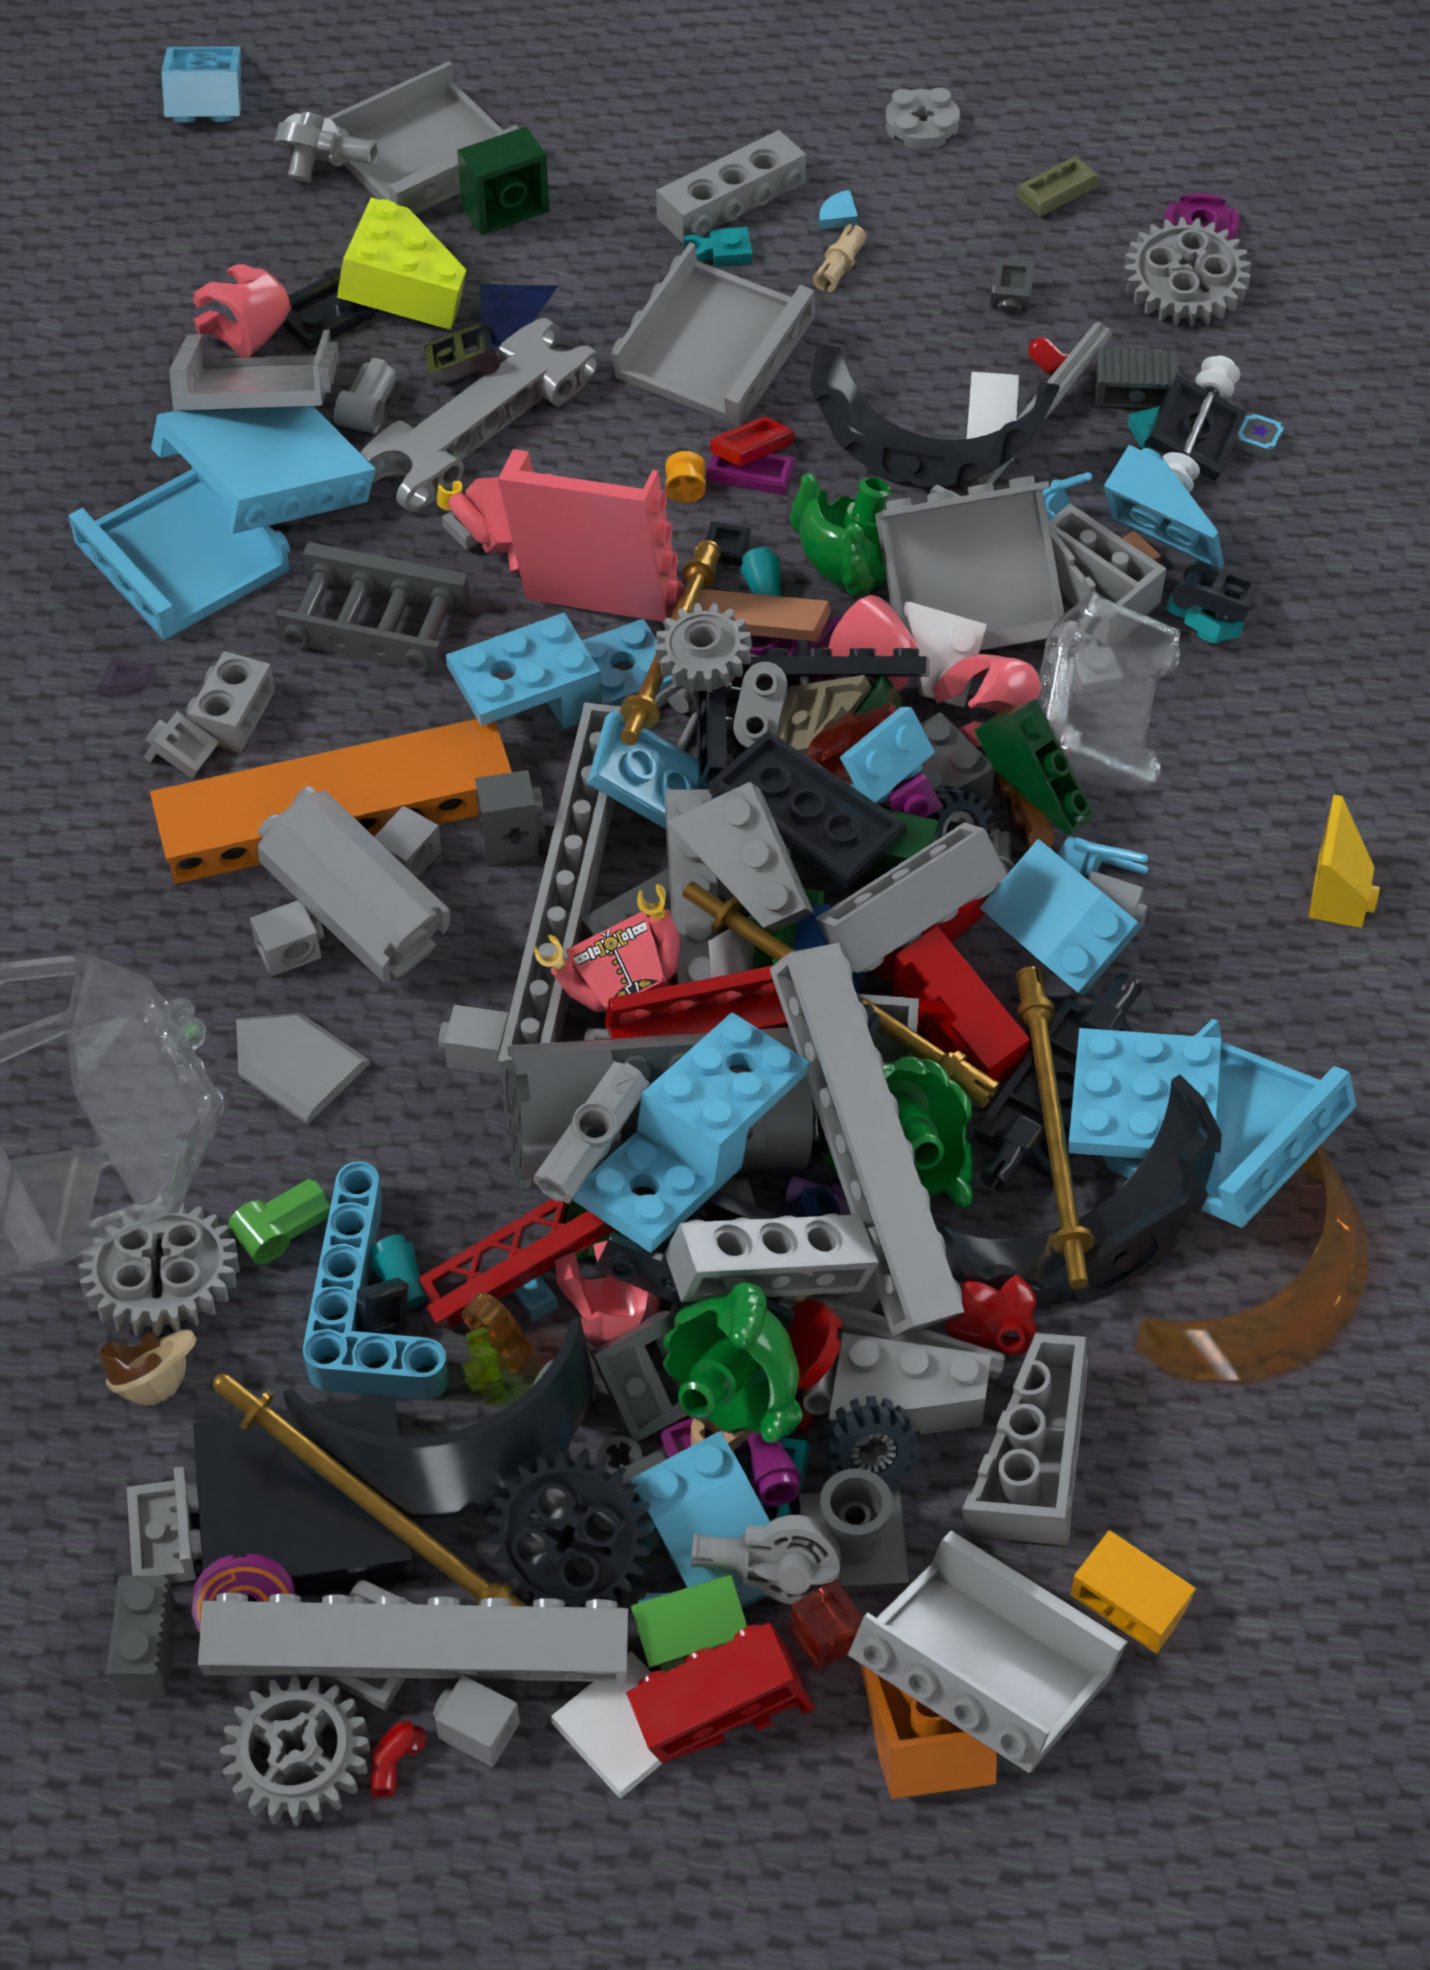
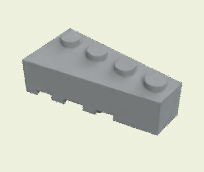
M1035 1334L1013 1386L1014 1392L1006 1411L1002 1412L997 1424L996 1436L988 1454L984 1455L979 1467L978 1479L971 1494H968L962 1508L966 1536L1068 1546L1088 1372L1086 1337Z

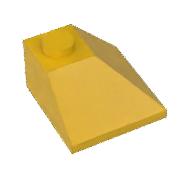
M1333 795L1320 847L1308 918L1362 928L1366 912H1375L1380 887L1372 885L1374 865L1343 796Z

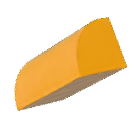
M1108 1530L1074 1575L1070 1595L1157 1654L1184 1615L1196 1588Z

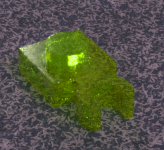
M486 1327L466 1333L468 1362L462 1364V1370L470 1391L480 1390L486 1406L504 1400L502 1375L497 1366L498 1356L495 1348H491Z

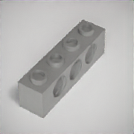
M777 130L657 189V219L682 243L685 236H703L709 230L728 221H733L740 215L758 206H763L770 200L788 191L795 190L806 182V154L780 130Z
M832 1213L816 1217L782 1216L773 1219L752 1220L749 1218H737L731 1221L710 1222L692 1220L679 1224L665 1251L681 1302L703 1301L713 1297L726 1296L732 1291L733 1286L745 1282L761 1287L765 1297L862 1292L879 1263L860 1214L838 1215Z

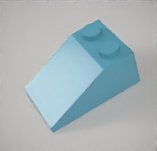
M240 46L167 47L161 71L165 117H173L175 122L184 123L193 122L196 120V117L211 116V120L215 122H228L233 120V116H240Z
M1129 445L1104 485L1112 520L1200 562L1222 569L1224 563L1217 529L1164 461V458L1152 449L1143 448L1140 450Z
M1039 839L1035 841L1008 873L1007 877L1003 879L980 907L983 912L1036 958L1083 996L1143 927Z
M721 1431L630 1479L632 1484L639 1483L641 1486L636 1493L639 1502L650 1503V1508L645 1514L650 1522L655 1523L654 1530L658 1534L662 1545L686 1588L731 1574L742 1609L768 1596L760 1587L742 1585V1576L737 1575L735 1570L691 1567L694 1534L723 1538H741V1534H746L747 1525L765 1527L770 1522Z

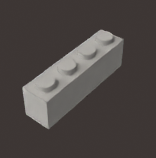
M964 822L815 919L828 945L839 942L843 956L849 961L852 971L856 973L868 972L878 967L884 961L883 957L896 948L907 947L919 939L921 932L933 924L943 923L957 915L958 908L965 903L990 894L995 889V884L1007 877V873L986 830Z

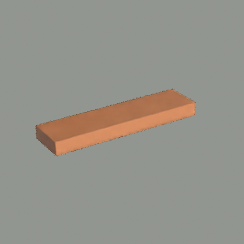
M701 589L696 603H700L703 611H709L713 603L718 604L720 614L731 608L734 610L735 620H745L746 630L750 632V635L817 642L831 613L829 602L825 600ZM676 606L673 607V610H672V612H671V614H670V616H669L670 619H671V617H672V614H673V612H674Z

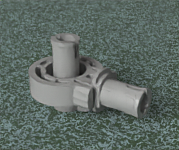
M309 112L293 114L284 122H280L274 144L277 147L293 154L287 176L306 183L311 182L315 160L331 162L334 166H341L342 163L348 160L374 165L378 161L380 146L376 140L350 137L346 129L337 127L331 119Z
M788 1515L772 1520L765 1527L747 1525L746 1534H741V1538H723L694 1534L691 1567L735 1570L737 1575L742 1576V1585L760 1587L766 1595L779 1602L801 1605L823 1598L834 1588L840 1573L841 1549L835 1534L822 1522L808 1516ZM813 1552L817 1553V1555H818V1557H819V1559H820L819 1562L817 1561V1558H816V1556L814 1555Z

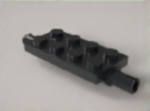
M1119 973L1103 999H1098L1092 1004L1083 1006L1066 998L1054 1018L1048 1024L1069 1163L1075 1155L1069 1153V1135L1079 1028L1135 1032L1126 1022L1125 1014L1135 999L1142 993L1143 985L1137 978L1133 977L1126 987L1124 984L1129 978L1127 973ZM1033 1048L1028 1052L975 1128L974 1139L997 1150L989 1164L980 1173V1178L990 1188L995 1180L998 1179L999 1182L994 1189L998 1192H1005L1009 1183L1022 1164L1053 1180Z

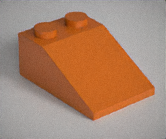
M860 1663L879 1762L891 1799L996 1784V1751Z

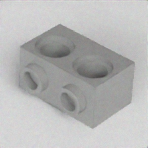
M223 651L216 665L208 669L204 679V686L198 697H193L190 700L186 718L218 740L219 744L217 747L241 753L275 692L271 664Z

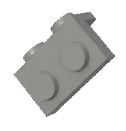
M182 1466L174 1468L173 1481L127 1487L132 1576H165L170 1583L197 1580L196 1560L202 1559L200 1528L193 1529L192 1514L199 1513L197 1482L189 1483L185 1468Z

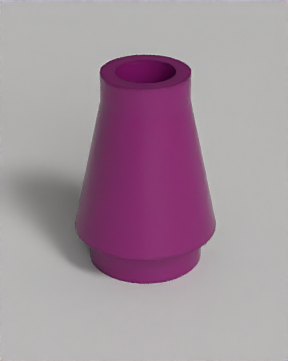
M752 1432L748 1436L751 1456L752 1488L756 1496L767 1506H781L791 1502L800 1493L799 1485L802 1480L800 1472L780 1440L776 1443H767L763 1440L762 1434Z

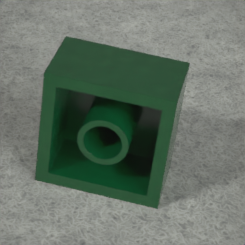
M527 126L457 150L461 206L481 236L550 212L547 154Z

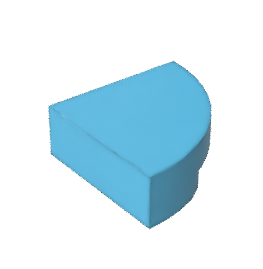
M850 190L837 193L823 203L819 213L820 231L844 228L849 224H852V226L857 225L858 215Z

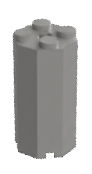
M312 786L303 788L295 796L290 807L280 815L273 814L269 816L259 827L258 834L262 837L258 844L259 862L382 982L390 981V972L396 978H399L414 968L436 946V943L431 939L434 932L438 929L444 935L450 926V909L325 790L317 792Z

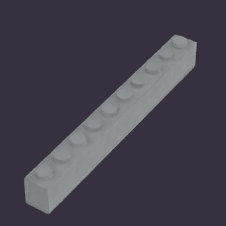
M584 702L498 1058L501 1092H503V1067H505V1060H512V1057L508 1056V1045L554 1043L561 1040L570 996L551 973L552 966L546 967L537 961L534 954V946L538 948L541 955L551 956L555 953L556 946L552 944L548 936H555L561 943L563 958L568 957L566 949L582 942L581 918L590 913L615 805V799L587 784L605 716L613 709L621 713L620 706Z

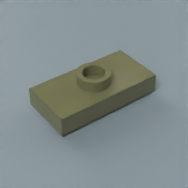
M1074 156L1018 185L1016 197L1041 217L1097 188L1100 176Z

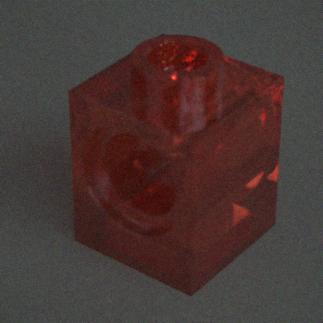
M835 1579L833 1582L824 1585L792 1604L789 1631L818 1672L849 1653L863 1616Z

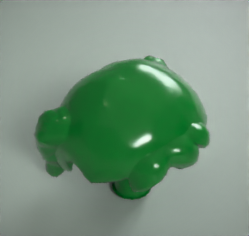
M810 473L803 474L800 481V489L791 505L789 519L793 531L800 535V543L807 560L829 584L848 592L851 597L863 598L870 592L887 587L875 514L886 510L885 502H887L888 496L892 493L890 486L879 478H864L859 482L856 500L849 496H842L835 502L828 504L826 500L827 493L825 490L820 489L816 477Z
M905 1056L890 1064L883 1063V1074L889 1091L894 1095L898 1103V1118L905 1138L911 1143L914 1150V1165L921 1185L926 1188L929 1198L945 1193L955 1205L961 1208L968 1207L973 1196L972 1189L969 1186L973 1170L972 1147L970 1142L966 1140V1126L972 1119L969 1097L956 1082L949 1078L944 1068L931 1059ZM828 1148L826 1152L828 1166L840 1181L830 1149Z
M746 1282L739 1283L733 1286L732 1291L726 1296L706 1299L681 1309L674 1321L675 1328L670 1330L663 1339L664 1349L671 1352L663 1361V1366L668 1374L680 1384L678 1400L687 1416L692 1419L708 1418L718 1428L728 1434L751 1429V1432L755 1434H762L763 1440L767 1443H776L780 1438L792 1433L802 1420V1409L795 1400L799 1382V1367L788 1332L777 1317L766 1309L767 1300L763 1289Z

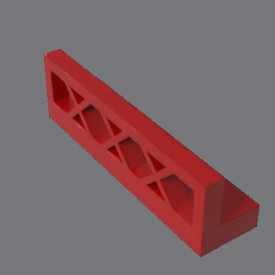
M772 966L609 998L605 1018L609 1039L709 1033L732 1012L758 1029L786 1028L789 1026L770 972Z
M550 1199L420 1276L419 1280L432 1302L427 1308L436 1324L450 1329L556 1267L555 1260L569 1253L575 1252V1255L607 1237L611 1232H615V1228L590 1211L563 1224L562 1221L568 1203ZM556 1212L553 1221L544 1219ZM534 1224L551 1227L550 1234L524 1249L520 1248L527 1228ZM514 1237L511 1246L502 1244L505 1241ZM494 1248L509 1252L506 1260L482 1274L479 1273L485 1253ZM472 1262L470 1271L462 1269L463 1266ZM451 1273L467 1276L465 1284L443 1297L435 1284Z

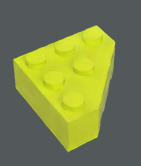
M371 197L343 258L337 298L451 330L460 306L466 269L409 208L397 205L390 200H379Z

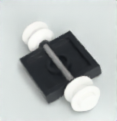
M1225 356L1206 358L1201 365L1202 372L1196 377V383L1176 374L1169 384L1144 442L1165 454L1163 455L1164 461L1189 493L1193 490V480L1199 476V473L1213 481H1216L1222 474L1247 414V411L1225 400V398L1232 396L1235 390L1234 384L1240 378L1239 368L1231 359Z

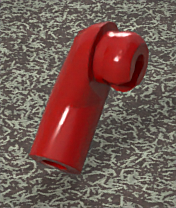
M1043 337L1032 340L1028 348L1030 358L1047 374H1054L1070 354H1063L1050 340Z
M410 1721L396 1723L374 1746L371 1754L369 1791L372 1796L392 1797L396 1794L398 1762L406 1753L416 1755L426 1745L427 1735L421 1726H413Z

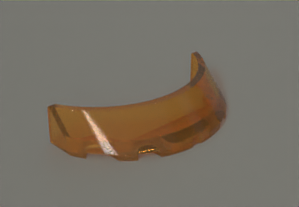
M1322 1145L1299 1167L1320 1181L1326 1187L1327 1195L1323 1232L1313 1256L1302 1272L1286 1288L1271 1299L1234 1315L1198 1321H1176L1145 1317L1139 1325L1135 1351L1176 1379L1195 1383L1197 1379L1239 1381L1242 1384L1267 1380L1269 1375L1292 1367L1299 1368L1331 1346L1335 1340L1336 1333L1348 1326L1360 1303L1367 1279L1369 1256L1366 1231L1358 1207Z

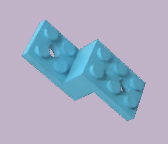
M564 612L446 654V662L449 671L481 726L547 702L561 727L565 729L580 723L584 702L621 707L623 701L628 696L638 695L656 654L655 646L658 643L644 619L581 640ZM618 662H629L633 665L631 669L621 671L612 666ZM499 672H509L514 675L507 680L493 677ZM672 675L664 677L657 694L673 684Z
M732 1012L642 1092L637 1132L589 1174L574 1196L573 1201L650 1253L653 1252L678 1228L680 1223L687 1220L742 1168L748 1129L807 1075L809 1061ZM737 1065L744 1066L751 1070V1073L741 1072L737 1074L729 1068ZM640 1186L648 1187L654 1190L656 1194L639 1196L632 1189Z

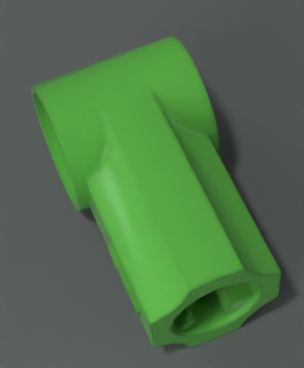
M309 1178L266 1204L260 1200L244 1204L231 1216L228 1227L255 1264L263 1265L281 1256L287 1250L292 1238L327 1219L331 1206L321 1187L315 1180L312 1181Z

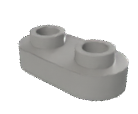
M756 663L747 670L743 678L733 729L738 742L746 749L768 730L775 735L778 731L788 683L783 670L774 663ZM763 676L770 677L773 680L772 687L767 691H761L757 688V681ZM753 719H759L764 724L762 731L758 734H752L747 730L748 723Z

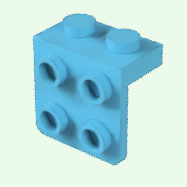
M900 707L840 757L847 770L840 779L876 804L884 802L886 797L893 792L892 789L902 780L909 779L918 774L923 768L921 764L935 753L912 707Z

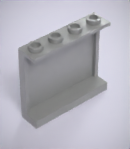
M450 61L327 117L337 127L346 129L350 137L376 140L379 143L380 154L376 164L369 165V163L350 160L343 164L377 199L390 200L397 205L407 207L414 215L460 193L458 149L519 129L514 125L503 131L454 83L453 68Z
M689 243L681 256L677 255L673 259L669 273L662 283L655 285L650 300L644 309L636 312L632 319L631 327L623 339L619 338L615 342L611 352L615 376L617 379L740 427L746 421L815 318L814 290L800 285L794 295L789 297L697 261L695 244Z
M324 330L316 355L205 359L203 334L187 335L169 369L173 411L322 405L325 393H331V383H334V374L337 373V366H339L338 342H331L330 330Z
M1027 476L1009 480L1010 488L994 491L993 483L968 487L969 495L953 498L952 490L928 494L927 503L912 505L911 498L885 502L887 510L876 513L875 518L891 607L902 618L909 632L908 617L904 614L905 602L916 603L987 624L980 651L1075 633L1072 616L1065 617L1043 494V490L1049 488L1048 481L1035 483L1034 476Z
M950 1531L941 1540L932 1564L877 1618L870 1613L863 1617L848 1656L1030 1774L1110 1680L1128 1641L953 1531Z

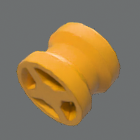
M680 451L668 457L665 462V474L667 476L665 491L668 497L676 502H695L702 498L706 492L704 459L697 453L690 451Z

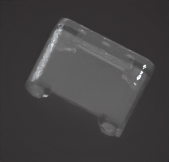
M1092 593L1062 615L1051 628L1046 641L1039 676L1041 690L1037 701L1043 713L1047 716L1050 727L1063 753L1067 756L1069 765L1078 782L1142 791L1156 782L1161 770L1157 752L1145 748L1156 681L1167 672L1170 673L1176 668L1181 655L1178 648L1181 631Z

